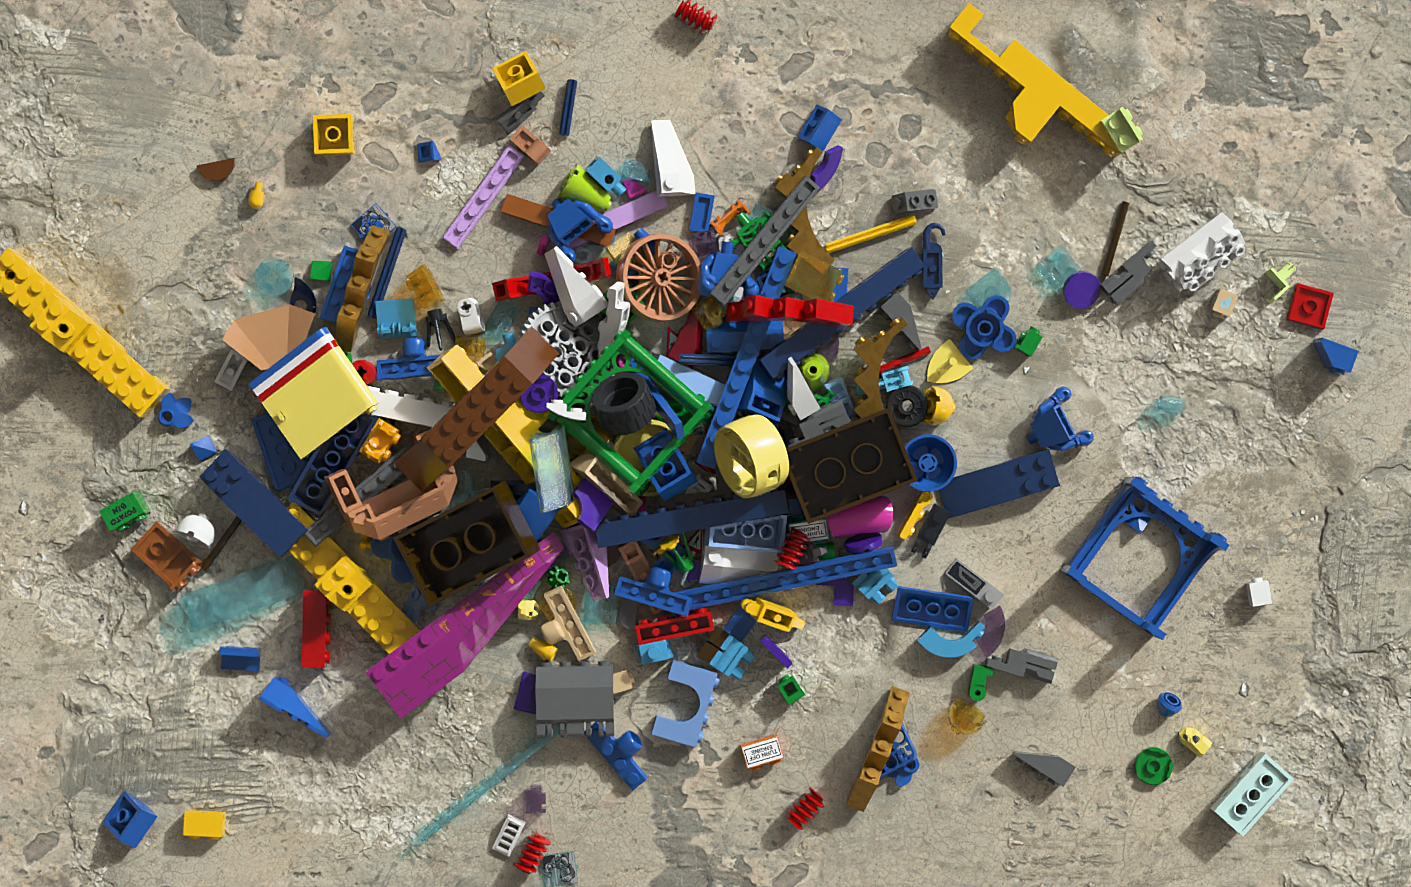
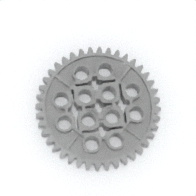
M560 301L556 302L555 305L551 302L548 306L545 304L541 309L538 308L535 313L533 312L530 315V318L525 320L526 324L521 327L524 331L519 333L522 336L532 326L548 343V338L551 337V346L559 354L547 367L549 374L545 371L542 374L553 379L557 385L558 400L562 398L561 396L567 389L571 390L576 385L574 382L581 374L585 375L584 370H589L587 367L594 360L592 354L597 357V360L600 358L598 357L599 349H597L600 332L598 331L600 317L596 319L591 317L576 327L573 324L571 326L567 322L568 318ZM542 325L548 328V332L543 329ZM583 328L588 331V335L584 333ZM559 335L564 337V341L560 340ZM575 344L580 346L581 351L576 349ZM568 360L573 363V367L568 364ZM610 365L609 368L606 367V370H607V371H610V370L613 369V366H611V365ZM560 376H562L565 379L566 383H563L560 380ZM595 379L594 384H598L599 380ZM583 393L584 396H583V397H579V399H582V398H584L585 396L588 397V394H587V393Z

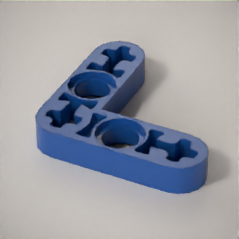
M903 722L900 732L903 733L904 739L900 743L894 741L893 747L895 751L891 752L889 758H894L896 762L895 767L890 769L885 764L880 779L912 763L917 757L916 749ZM908 743V745L904 747L907 751H911L912 754L909 755L910 759L906 757L904 758L903 755L906 752L904 748L899 749V746Z

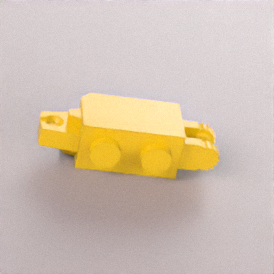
M745 598L740 604L742 609L750 613V616L757 622L789 632L792 627L803 630L805 625L803 620L796 618L798 614L791 609L757 598L756 601Z

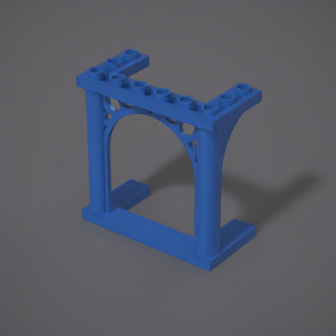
M1125 477L1121 490L1067 565L1064 564L1060 571L1148 634L1163 640L1167 634L1160 630L1159 627L1210 557L1219 550L1226 551L1230 545L1226 543L1227 538L1220 533L1205 532L1202 524L1197 521L1191 522L1187 519L1189 515L1180 509L1177 512L1172 508L1173 504L1165 498L1160 500L1156 497L1158 493L1146 486L1148 482L1141 477ZM1138 498L1144 502V510L1142 512H1137L1134 507L1135 500ZM1149 503L1152 509L1155 508L1154 513H1150L1148 511ZM1128 505L1132 511L1130 515L1125 514V511L1128 510ZM1141 516L1155 518L1166 524L1175 534L1180 546V563L1177 572L1144 619L1088 581L1087 577L1083 575V572L1112 531L1122 522ZM1166 517L1170 518L1169 522L1165 521ZM1180 528H1183V529H1182L1183 531H1190V532L1185 533L1184 535H1181V534L1179 533V529H1180ZM1193 536L1197 539V543L1194 546L1187 547L1183 543L1184 539ZM1186 551H1194L1193 554L1190 553L1189 558L1185 556Z

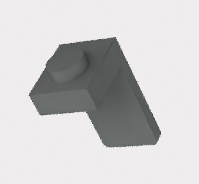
M935 189L903 192L891 196L894 215L938 208Z

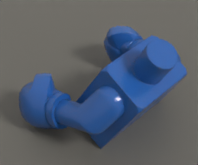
M560 198L553 200L551 203L554 210L548 215L550 220L548 223V236L555 247L557 246L573 263L576 256L574 250L568 247L571 242L595 223L599 231L604 234H609L613 230L611 219L600 212L598 213L588 203L578 200L572 202L570 199H566L563 202Z
M722 241L721 252L711 251L710 255H707L700 264L697 290L701 295H709L714 289L715 283L717 284L739 255L732 254L733 242ZM749 275L740 286L743 287V298L759 296V286Z
M1064 386L1057 388L1048 400L1039 405L1033 416L1034 422L1030 424L1033 431L1026 434L1030 444L1039 441L1042 448L1048 447L1050 450L1065 451L1073 447L1088 446L1093 442L1094 435L1090 430L1074 433L1060 405L1070 399L1072 393L1069 388Z

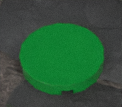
M1148 747L1137 754L1134 761V770L1142 782L1148 785H1159L1170 778L1173 771V762L1165 750L1158 747Z

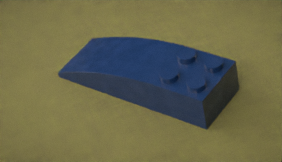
M367 413L361 414L312 451L291 487L287 499L321 517L333 498L324 477L341 469H346L348 472L378 417L372 414L368 415Z
M227 449L199 476L281 558L308 531L234 453Z
M1045 449L955 476L939 492L944 508L951 511L949 518H953L1060 486L1050 450Z

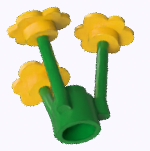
M685 532L681 533L687 556L685 553L680 555L675 548L679 542L678 535L667 537L652 554L654 556L656 553L659 555L663 553L674 565L675 569H679L681 574L694 567L692 563L694 557L691 554ZM666 549L673 551V553L676 556L675 560L666 551Z

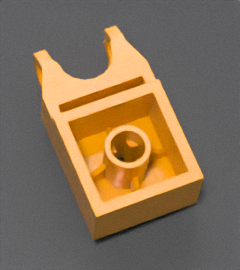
M379 418L359 452L376 463L386 462L393 454L391 451L392 447L398 445L403 437L401 432L403 430L385 419Z

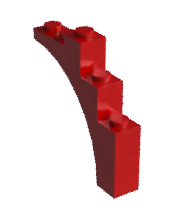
M755 295L744 297V300L727 303L726 322L794 321L844 327L853 324L854 306L817 298L804 301L789 297L772 299Z

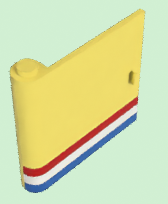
M326 327L315 332L249 383L300 459L305 458L361 414L367 413L370 415L378 409L376 406L379 404Z

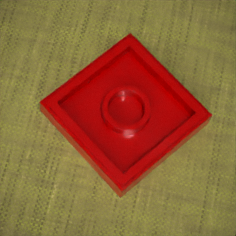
M1296 283L1286 320L1324 330L1334 293Z

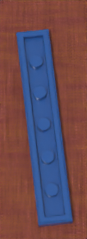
M631 359L630 367H635L637 364L632 362L634 359ZM630 372L637 373L645 378L656 403V411L677 440L683 438L682 422L648 376L638 372Z

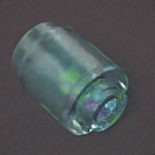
M1160 395L1156 399L1155 409L1158 410L1159 414H1183L1185 400L1179 396Z

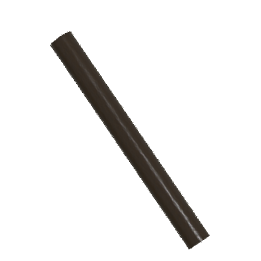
M1122 201L1101 275L1106 277L1110 273L1130 204Z
M238 516L235 517L201 565L202 570L207 571L241 524L242 520Z

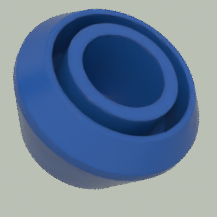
M1165 692L1158 696L1157 709L1160 715L1172 717L1182 710V703L1173 693Z

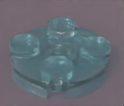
M268 258L262 261L258 269H256L255 282L263 293L270 296H280L292 288L294 273L286 261L279 258ZM272 272L280 276L277 282L269 279V276H272Z

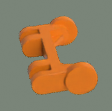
M739 200L736 201L738 205L732 204L730 206L732 210L722 218L717 216L715 218L717 220L716 223L710 222L721 237L724 236L722 234L724 226L742 212L748 213V215L751 214L746 205H743Z

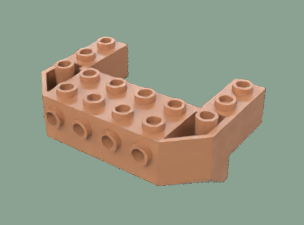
M431 428L411 436L413 443L415 444ZM452 464L422 491L409 479L361 502L346 469H341L324 477L348 530L381 541L390 538L391 534L395 532L405 531L413 523L419 524L425 521V518L430 515L435 516L443 512L442 509L450 504L458 481Z

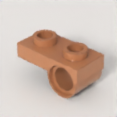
M523 125L510 138L537 165L551 152L541 140L535 137Z

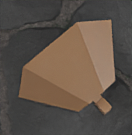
M289 304L233 320L222 341L260 371H264L306 340L315 313Z

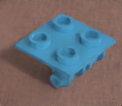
M414 298L375 301L379 339L417 336Z

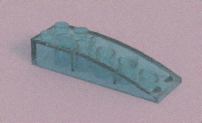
M290 556L183 594L181 598L193 631H197L303 593L305 588L294 557Z

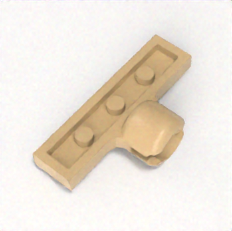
M562 585L544 593V597L555 616L552 620L543 623L541 627V632L547 643L552 645L561 640H567L578 661L596 654V649Z

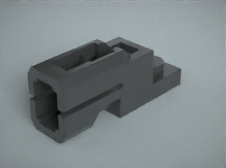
M1149 241L1120 266L1123 271L1119 275L1113 274L1100 284V288L1106 295L1110 294L1108 297L1115 305L1120 304L1143 284L1144 277L1152 271L1142 258L1148 259L1155 253L1153 249L1157 246L1153 241Z
M839 399L823 406L820 410L809 415L807 419L798 422L804 437L796 436L790 439V443L786 444L787 447L820 435L830 429L850 423L851 421L846 414L842 401Z
M1009 648L1005 663L1003 658L992 655V658H986L985 665L1022 677L1025 672L1033 675L1034 679L1051 684L1055 672L1026 662L1056 670L1058 658L1027 648L1021 651Z

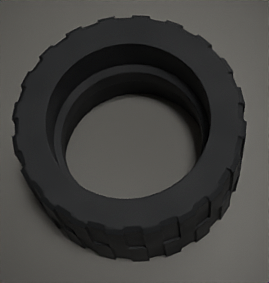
M624 372L610 376L603 380L592 394L591 402L601 426L609 434L618 436L633 434L648 425L656 413V403L645 378L637 373Z

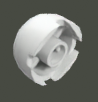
M199 513L198 516L189 515L183 518L176 529V533L189 542L199 543V547L209 549L215 537V528L209 522L210 518Z

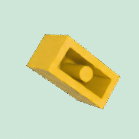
M187 810L184 812L183 835L188 836V839H200V836L208 837V840H219V837L225 835L226 812Z

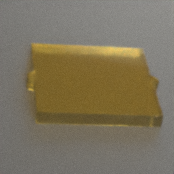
M630 232L605 248L613 259V263L617 265L626 248L636 241ZM639 247L636 251L643 257L644 260L647 259L646 255L643 254L641 248ZM634 256L630 260V263L634 265L640 263Z

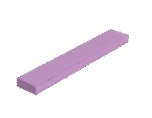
M510 145L506 148L442 237L445 241L457 249L460 248L525 156Z
M656 190L602 215L610 218L613 228L618 230L663 210L668 205L664 197H657ZM576 238L568 247L575 249L589 241Z

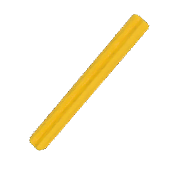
M909 215L826 243L825 249L827 253H832L913 226L917 221L914 215Z

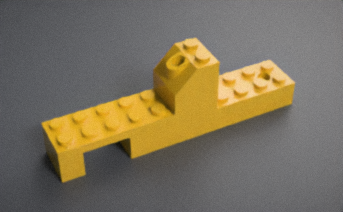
M968 3L946 33L949 34L948 38L956 44L959 42L964 46L963 50L971 56L974 54L979 58L978 62L986 68L989 66L994 70L992 73L1000 80L1004 78L1009 82L1007 85L1015 92L1017 90L1020 91V94L1009 106V112L1005 116L1011 133L1015 136L1013 139L1018 144H1025L1027 146L1055 111H1057V116L1065 122L1068 120L1072 123V128L1080 134L1083 132L1087 135V140L1095 146L1098 144L1102 147V152L1110 158L1112 156L1116 158L1120 155V152L1101 123V120L1109 115L1015 39L1000 57L970 34L984 14Z
M7 248L0 256V293L33 321L30 327L60 351L68 353L137 416L146 418L170 391V388L157 376H152L129 356L127 350L14 249ZM10 272L15 273L13 279H10L8 276ZM61 325H66L68 330L66 332H62L63 328L61 327Z
M458 345L442 353L427 367L456 403L483 377L479 367L467 357L465 350ZM519 397L483 434L526 485L543 478L545 475L566 499L561 504V508L554 518L563 528L578 523L579 504L572 493L582 478L576 475L568 466L569 463L560 456L558 449L549 443L546 435L538 430L549 419L548 415L550 413L548 411L542 413L531 412L522 404Z
M294 502L287 507L306 528L317 521L305 508ZM303 535L289 550L318 580L315 586L341 610L347 611L388 654L421 631L403 612V608L331 535L317 547H314L307 537ZM349 585L351 587V592H345L343 589L344 586Z

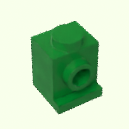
M1030 326L1027 332L1023 331L1018 338L1020 344H1015L1013 348L1028 357H1032L1043 336L1039 335L1041 331Z
M786 674L778 679L777 687L789 705L805 696L793 675L789 676ZM788 684L793 685L792 691L786 690Z

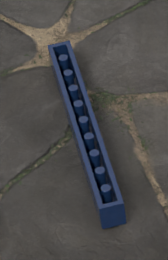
M912 247L906 248L835 302L854 306V323L862 317L860 315L865 310L869 312L875 308L877 301L880 299L883 301L890 297L893 289H900L906 285L907 282L905 280L909 277L914 278L922 272L921 268L925 265ZM805 323L756 361L769 379L776 378L778 380L786 374L788 358L792 357L796 365L800 364L802 357L805 355L809 357L816 352L815 348L818 345H825L831 340L830 336L834 333L840 334L847 327Z
M781 486L774 490L751 498H742L737 494H733L731 499L724 500V497H717L712 499L713 502L705 503V500L693 502L694 505L686 507V504L675 505V509L667 510V507L655 509L656 513L648 514V511L637 512V516L629 517V514L617 516L618 520L610 521V518H604L595 529L598 547L602 548L786 514L790 512L786 488L781 489Z

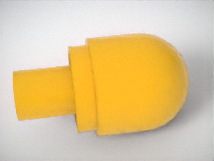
M255 182V188L249 194L248 203L253 209L261 208L264 203L263 183Z

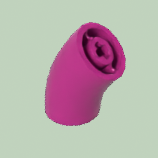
M878 496L826 517L827 523L835 538L864 533H885L890 529L893 520L892 503L888 497Z

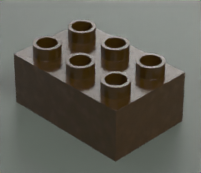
M890 408L880 410L786 448L789 460L788 477L808 524L918 481Z
M506 481L393 537L428 607L529 558L541 550Z

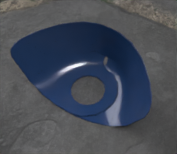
M295 277L290 305L294 306L296 301L304 300L307 304L305 310L315 313L317 302L313 291L304 281Z

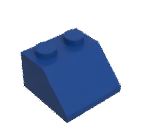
M1325 338L1314 339L1315 349L1323 366L1329 369V373L1337 376L1351 373L1359 351Z
M123 791L102 823L118 841L136 848L158 816L147 805L128 792Z

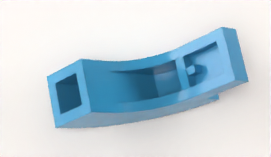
M977 621L962 637L954 640L942 638L929 626L916 640L935 655L959 657L977 647L972 640L974 638L978 640L984 634L983 629L985 626L980 621Z

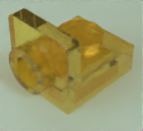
M456 336L455 345L463 348L467 356L484 357L486 350L485 338Z

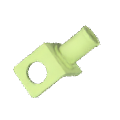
M1287 262L1278 272L1274 268L1265 272L1280 289L1267 301L1269 304L1279 298L1290 287L1285 280L1296 272L1295 266L1290 268L1293 265L1292 263Z

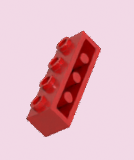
M303 590L301 668H326L331 660V654L327 652V646L331 644V633H328V625H331V614H328V606H331L332 602L320 590Z
M705 607L695 609V613L688 614V617L676 614L677 617L669 618V615L659 616L657 621L650 622V619L639 620V624L635 625L638 644L642 645L713 631L714 625L711 610L707 611Z

